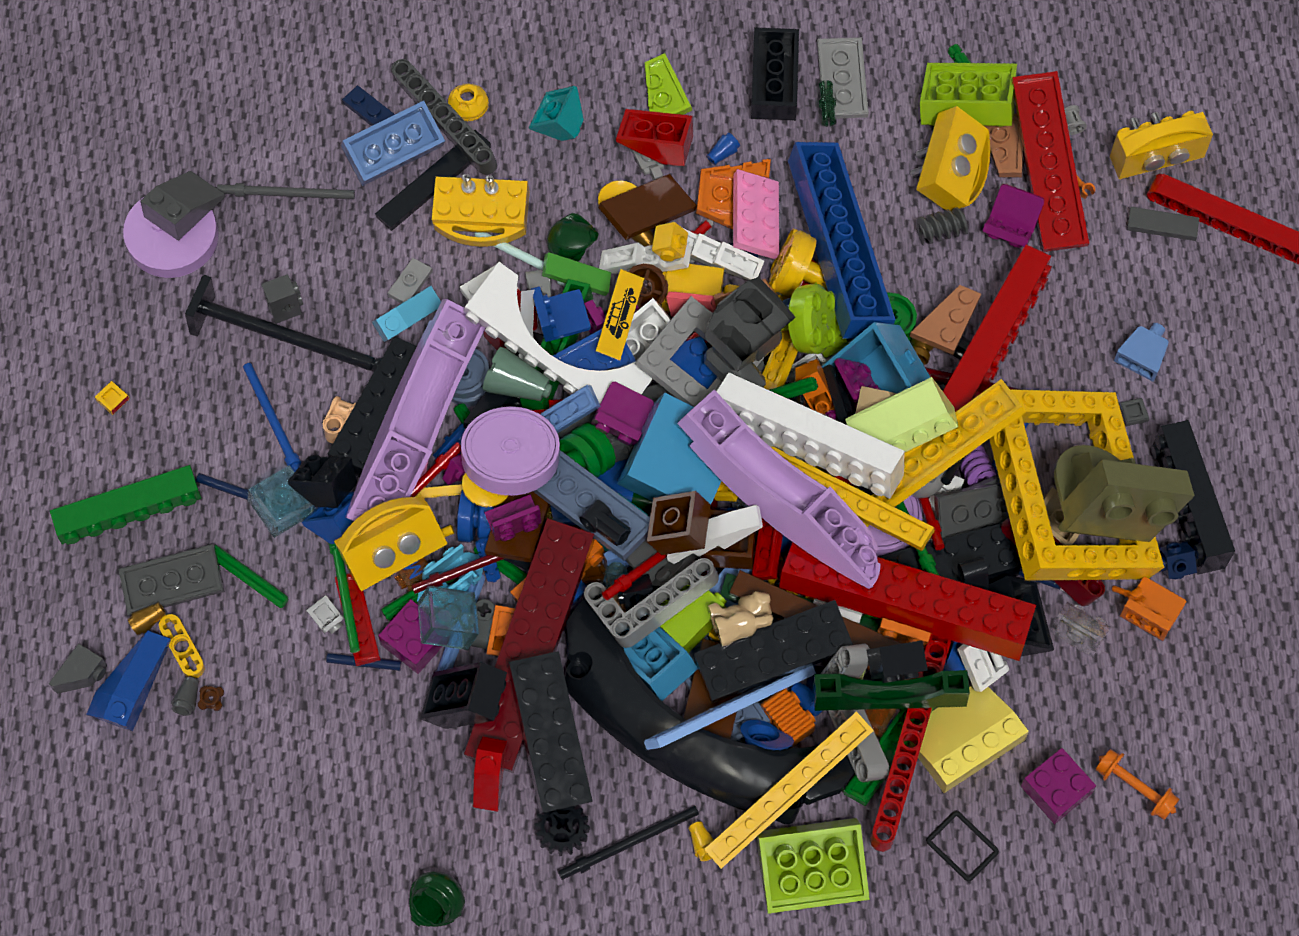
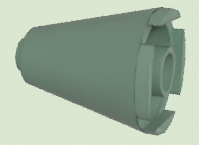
M499 347L492 359V367L487 371L483 390L488 393L536 401L548 398L553 386L549 384L550 379L507 348Z

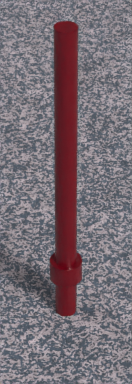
M486 555L439 574L436 572L431 574L428 579L411 586L414 594L432 587L436 589L443 586L444 582L505 558Z

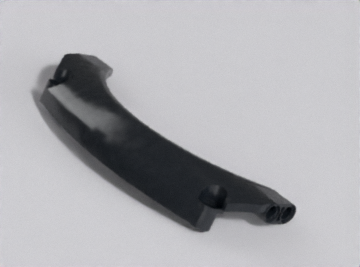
M602 594L597 595L594 600H598ZM585 597L566 621L567 659L571 662L568 664L565 672V681L570 696L623 746L660 772L687 787L722 803L746 811L817 747L771 750L733 741L701 728L661 748L647 750L644 744L646 739L682 723L686 719L670 709L642 681L629 661L624 648L618 644ZM848 755L775 821L791 824L796 820L803 804L810 805L819 800L840 794L842 789L845 790L855 775Z

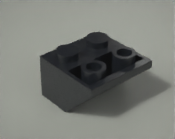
M308 456L288 480V485L312 505L327 508H338L357 484L352 458H343L341 456Z

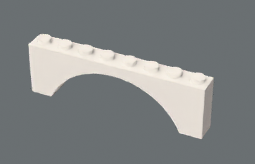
M501 262L497 263L464 308L465 317L475 325L477 323L481 324L486 328L485 332L494 339L500 338L505 342L504 346L511 352L516 353L518 351L525 357V362L532 367L538 366L544 370L543 374L553 382L559 381L564 385L563 389L570 395L586 385H591L599 404H601L612 382H618L642 394L652 381L649 375L635 365L636 361L618 369L594 371L568 365L550 355L535 341L524 324L517 300L518 275Z

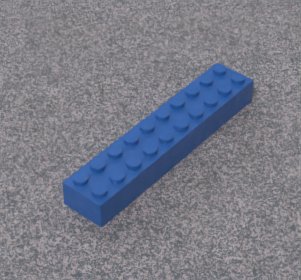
M795 142L788 163L810 234L816 238L815 251L827 290L832 291L835 296V315L842 338H856L874 322L894 324L896 319L839 144L835 142Z

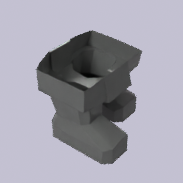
M759 277L751 279L718 303L704 337L712 345L704 355V363L722 382L727 374L731 373L764 388L766 385L765 377L753 361L761 360L779 346L782 340L781 329L796 317Z

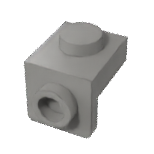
M326 595L306 610L324 634L327 631L333 634L343 626L340 621L344 617Z

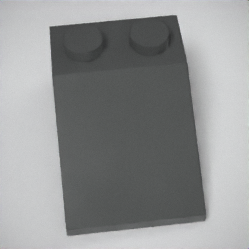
M189 171L157 185L140 202L144 218L179 241L225 198V194L192 171Z

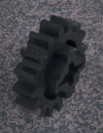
M575 806L537 814L536 820L538 822L534 823V830L538 831L535 835L536 840L543 839L541 841V848L549 846V853L552 854L554 850H558L559 856L563 855L564 850H567L569 855H572L573 847L580 850L582 847L580 841L587 842L588 836L585 833H589L590 826L585 825L588 823V816H582V807L575 810ZM547 821L549 822V826L551 827L548 830V833H546L545 831V824ZM576 823H578L579 831L577 834L573 829Z

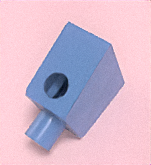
M1153 323L1149 330L1139 326L1118 349L1114 362L1154 382L1169 343L1167 339L1162 337L1165 328L1159 323Z

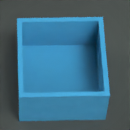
M878 322L871 324L821 366L823 368L830 364L838 370L834 363L837 358L864 363L870 368L871 377L880 390L897 394L931 378L901 326Z
M664 393L654 402L641 431L642 435L634 445L618 480V485L652 502L655 497L697 491L707 502L712 503L721 480L690 448L694 441L677 424L694 408L693 406L667 393Z

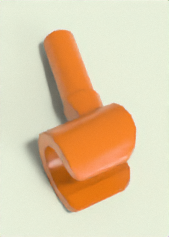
M1077 175L1080 195L1086 199L1088 194L1084 189H1088L1093 195L1095 186L1092 183H1084Z
M1117 586L1112 588L1113 592L1124 595L1128 599L1141 602L1146 599L1142 595L1144 590L1139 586L1132 591Z

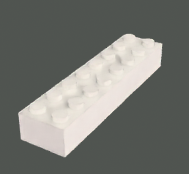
M731 373L727 374L716 391L746 425L770 447L775 446L789 456H797L804 459L811 466H819L826 469L831 475L848 479L853 485L870 489L878 496L891 498L904 476V450Z

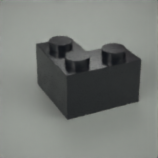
M922 640L866 650L872 680L881 678L882 683L917 678L919 677L918 672L928 671Z

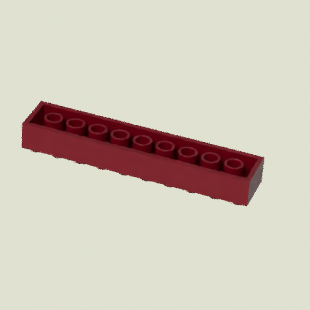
M547 518L495 668L507 672L505 679L506 688L501 694L499 701V713L494 721L474 724L464 752L466 758L476 761L477 748L482 737L507 741L504 770L514 773L524 740L507 664L511 661L556 652L595 541L593 533Z

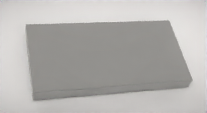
M862 37L817 39L823 119L867 118L869 113Z

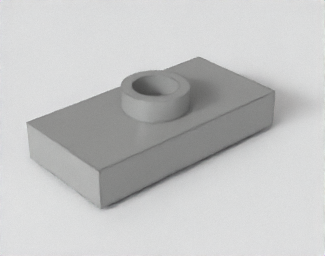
M412 258L388 291V297L402 304L415 296L432 274V268Z

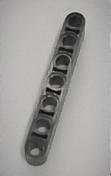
M399 59L395 61L392 65V73L399 86L416 104L422 101L425 102L438 128L480 173L484 175L493 173L497 169V161L489 146L408 60Z

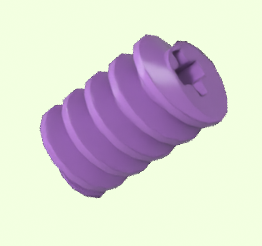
M982 444L967 454L960 466L969 487L997 475Z

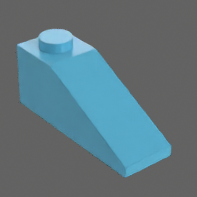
M429 286L372 321V324L385 342L437 310L441 301L432 286Z

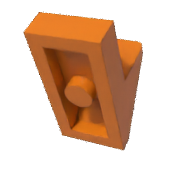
M495 605L486 654L499 656L515 608Z

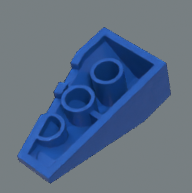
M147 631L95 692L86 715L133 732L171 639Z

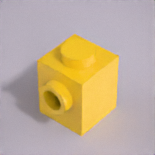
M676 222L656 226L652 251L664 261L683 258L685 256L688 232Z

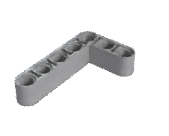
M700 558L626 613L623 612L613 597L608 601L603 596L598 600H594L597 595L602 594L606 590L601 583L593 582L589 584L584 590V596L618 644L629 648L714 587L719 580V575L712 561ZM704 571H710L706 576H701ZM690 585L687 590L681 591L684 586ZM670 600L667 605L660 606L663 601ZM611 612H616L613 617L607 618ZM649 615L648 619L640 621L643 616ZM629 629L626 635L620 636L624 630Z
M867 644L842 646L821 674H843L859 679L869 666L866 651L870 649ZM828 710L836 729L856 711L872 728L865 710ZM873 731L848 754L855 774L861 782L886 779L889 775L887 759Z

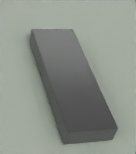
M1130 207L1127 230L1196 241L1199 217Z

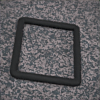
M954 811L926 839L927 844L968 882L972 881L999 853L998 848L959 811ZM956 816L994 851L970 876L965 874L932 842Z

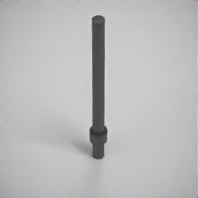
M246 183L217 185V189L224 194H235L236 197L264 195L355 199V190L246 186Z

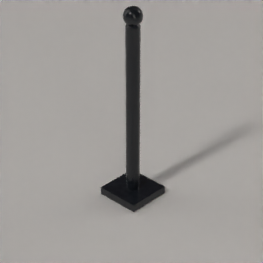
M207 275L201 277L185 312L189 333L197 337L206 317L210 316L369 371L372 370L373 373L382 359H375V357L213 303L215 293L212 277Z

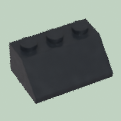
M1007 575L989 584V591L1036 605L1021 657L1053 651L1054 647L1037 582L1025 581V579Z

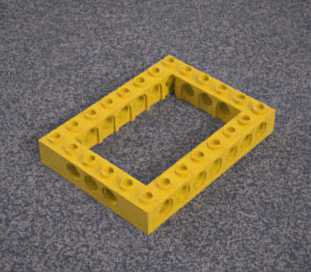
M1011 390L1026 410V413L989 440L1025 581L1142 579L1143 577L1151 578L1162 570L1164 565L1156 536L1150 542L1119 539V545H1055L1024 423H1034V425L1054 423L1055 426L1074 424V426H1081L1087 421L1090 430L1089 437L1092 439L1094 447L1111 453L1119 460L1134 458L1116 392Z

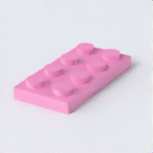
M739 169L734 173V248L772 259L778 257V181Z

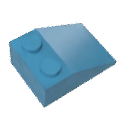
M660 627L634 646L629 648L623 647L637 674L661 701L698 669L688 652Z

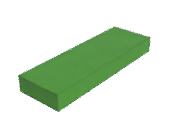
M549 252L545 255L542 276L563 283H567L568 279L590 284L591 290L594 293L604 296L609 293L611 272Z

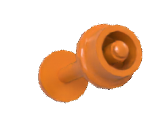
M1110 749L1105 756H1099L1100 763L1095 770L1103 776L1102 780L1106 781L1113 772L1156 804L1150 814L1151 816L1157 815L1165 820L1170 813H1176L1175 805L1180 799L1172 793V788H1169L1163 796L1158 794L1119 765L1125 755L1123 753L1118 754Z

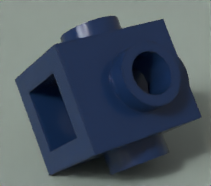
M1172 542L1159 548L1164 565L1160 572H1163L1168 579L1177 580L1186 575L1197 573L1195 550L1187 542Z

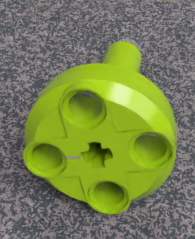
M819 284L797 287L789 303V310L796 318L781 329V331H789L791 341L798 352L821 354L827 347H832L836 340L834 293L826 291Z

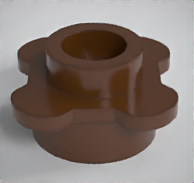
M203 686L199 691V709L205 710L208 708L219 711L222 708L221 698L224 695V690L221 687Z

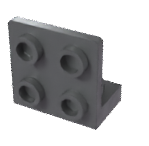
M646 539L626 561L635 569L658 551L648 544ZM692 553L675 564L669 562L666 557L643 575H650L653 591H656L691 565L698 556Z

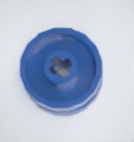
M462 490L457 512L458 541L471 543L475 538L476 528L478 540L479 538H489L491 529L484 512L497 508L498 505L494 507L478 506L468 500Z

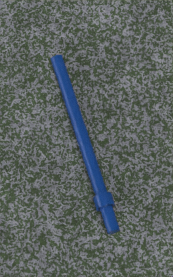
M246 363L243 369L284 452L285 462L294 473L302 462L298 454L294 453L252 364Z

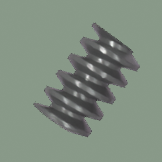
M958 207L953 208L952 211L944 210L943 214L936 212L934 216L928 214L926 218L922 216L917 218V233L923 246L926 238L932 244L933 236H936L940 242L942 241V234H945L946 238L950 239L952 231L956 237H959L960 229H962L965 235L968 234L966 217Z

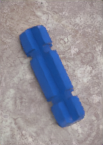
M479 538L475 543L477 551L480 552L478 553L479 558L486 556L485 548L488 538ZM497 562L483 567V570L486 571L485 576L488 582H497L501 577L497 568Z

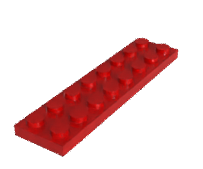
M1058 72L1012 77L1011 81L1014 87V98L1031 192L1044 198V205L1037 221L1042 252L1086 247L1089 245V238Z

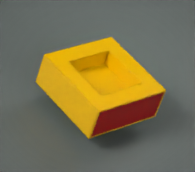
M111 381L95 396V400L113 415L129 400V396Z

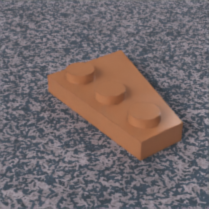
M1013 115L1012 126L983 125L989 129L990 152L999 177H1022L1023 142L1018 115Z
M959 285L910 333V337L954 355L981 298V293Z

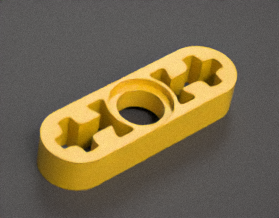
M173 614L165 615L159 622V629L164 637L171 639L169 644L170 650L186 677L199 678L205 670L203 660L180 619ZM168 622L175 624L174 628L178 635L173 637L171 631L166 629ZM178 642H188V649L185 652H177L175 646ZM190 656L193 663L197 664L196 671L188 669L187 657Z

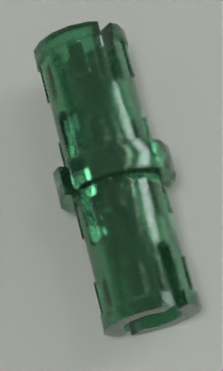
M827 80V89H825V82L821 81L818 84L820 91V100L818 102L819 108L822 111V125L828 127V118H830V126H834L837 121L835 116L836 99L833 97V82Z

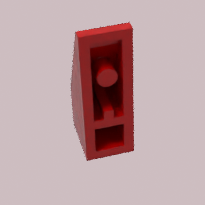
M482 737L479 743L474 769V808L496 812L499 810L507 741Z

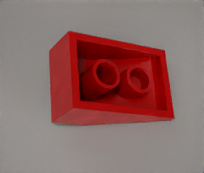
M626 109L616 142L661 164L685 166L693 139V117L691 115Z

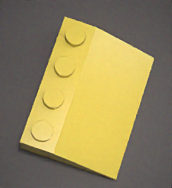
M970 686L967 707H938L930 714L918 758L943 793H946L1025 741L1029 733L1015 712L989 687L982 692L974 690L973 686ZM910 741L909 746L913 748L915 744Z

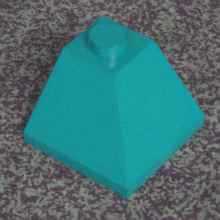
M571 86L546 92L529 129L560 141L577 137L584 121L578 88Z

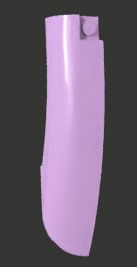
M442 299L433 320L429 321L382 421L356 486L346 518L355 521L363 513L381 503L411 496L432 453L433 445L457 386L485 330V327L477 323L475 325L465 317L464 307L448 299Z
M715 390L708 394L677 423L694 441L690 448L749 507L753 505L759 506L761 518L793 543L832 569L868 589L873 587L878 579L881 564L878 563L876 554L879 551L877 543L868 527L831 487L826 488L767 445L746 425Z

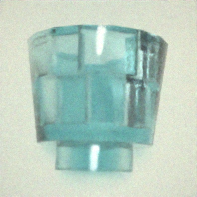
M620 562L611 563L605 569L602 585L608 589L614 584V580L623 574H628L627 568Z

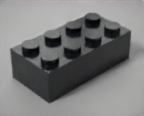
M754 27L751 119L796 121L799 29Z
M483 662L433 672L420 719L444 729L494 721L500 710L499 701L501 694L506 688L505 679L507 672Z

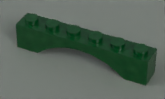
M967 670L940 671L921 678L887 683L856 679L843 674H815L813 683L815 711L967 707L970 694Z

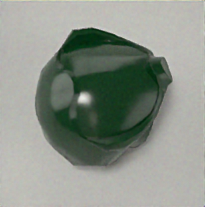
M571 213L557 221L550 228L547 235V248L549 253L579 262L586 249L597 241L599 233L582 216Z
M436 871L423 873L411 885L409 907L412 917L410 919L417 926H445L454 922L463 913L465 906L464 892L461 885L449 874Z

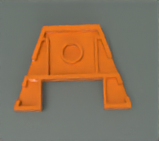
M764 159L759 163L744 162L743 165L733 167L725 165L701 169L696 214L733 229L734 173L739 169L769 179L771 159Z

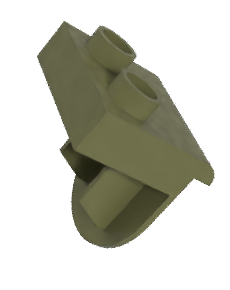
M1078 445L1065 450L1057 459L1054 467L1055 484L1064 515V520L1058 526L1061 532L1150 542L1166 525L1177 520L1178 512L1195 496L1188 472L1185 470L1136 464L1134 458L1119 460L1111 453L1094 446Z

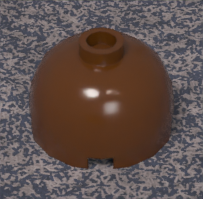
M643 263L633 266L627 271L644 278L637 302L639 309L652 298L659 304L664 302L668 294V282L658 267Z

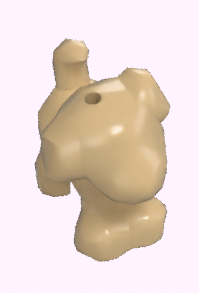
M755 591L752 595L742 596L738 601V605H732L724 609L717 603L708 606L715 634L719 633L718 637L721 646L730 645L741 638L751 637L757 629L772 624L771 598L768 593Z

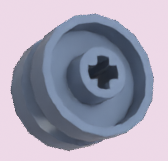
M476 348L451 400L456 405L463 403L467 407L476 406L486 392L483 390V383L488 369L490 370L491 368L485 355Z

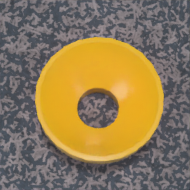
M470 83L455 87L448 98V104L464 121H474L481 118L486 113L489 105L487 94L483 88ZM465 92H471L474 97L469 101H465L461 98V95Z

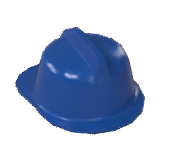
M748 720L740 727L745 744L771 750H782L791 747L794 743L791 736L762 720Z

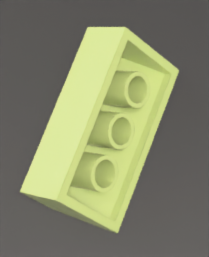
M932 377L845 419L848 426L905 452L958 427L954 406Z

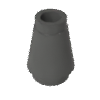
M185 677L171 701L172 710L175 713L189 716L195 710L199 684L197 679Z

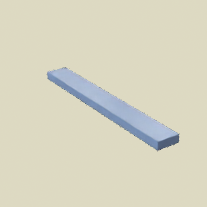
M810 666L760 685L660 732L644 741L646 749L661 748L816 674L814 667Z

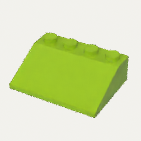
M927 63L920 98L921 125L934 126L938 113L958 106L982 125L1012 126L1015 98L1011 80L1012 77H1017V64Z
M857 818L764 830L756 837L768 914L870 900L862 830Z

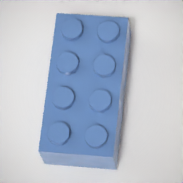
M422 101L343 140L341 147L361 185L364 186L442 147L445 139L427 105Z

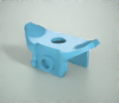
M462 544L456 548L451 547L445 551L442 559L438 562H430L423 569L422 581L428 579L429 575L436 572L440 574L479 558V555L470 552L463 553L464 546ZM483 567L475 571L471 570L469 573L458 577L459 580L453 585H448L444 582L441 587L436 589L432 587L419 592L417 602L422 608L452 603L453 597L457 594H463L470 588L471 584L475 586L482 576Z

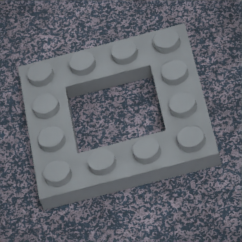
M691 296L640 356L635 365L677 399L695 407L713 390L717 391L722 381L717 377L712 385L706 389L670 360L693 331L705 339V333L713 315L711 311ZM764 357L759 361H753L756 367L760 364Z

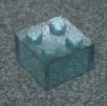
M290 465L248 489L249 503L274 538L302 522L316 508L288 485L289 478L294 474Z
M428 585L418 601L421 643L468 650L479 635L475 592Z

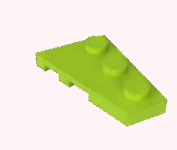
M664 53L646 61L645 72L649 111L681 115L693 111L666 54Z

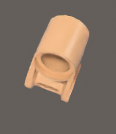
M339 396L333 399L330 409L323 420L324 434L328 442L334 443L356 403L351 404L343 401ZM332 428H339L337 431H330Z

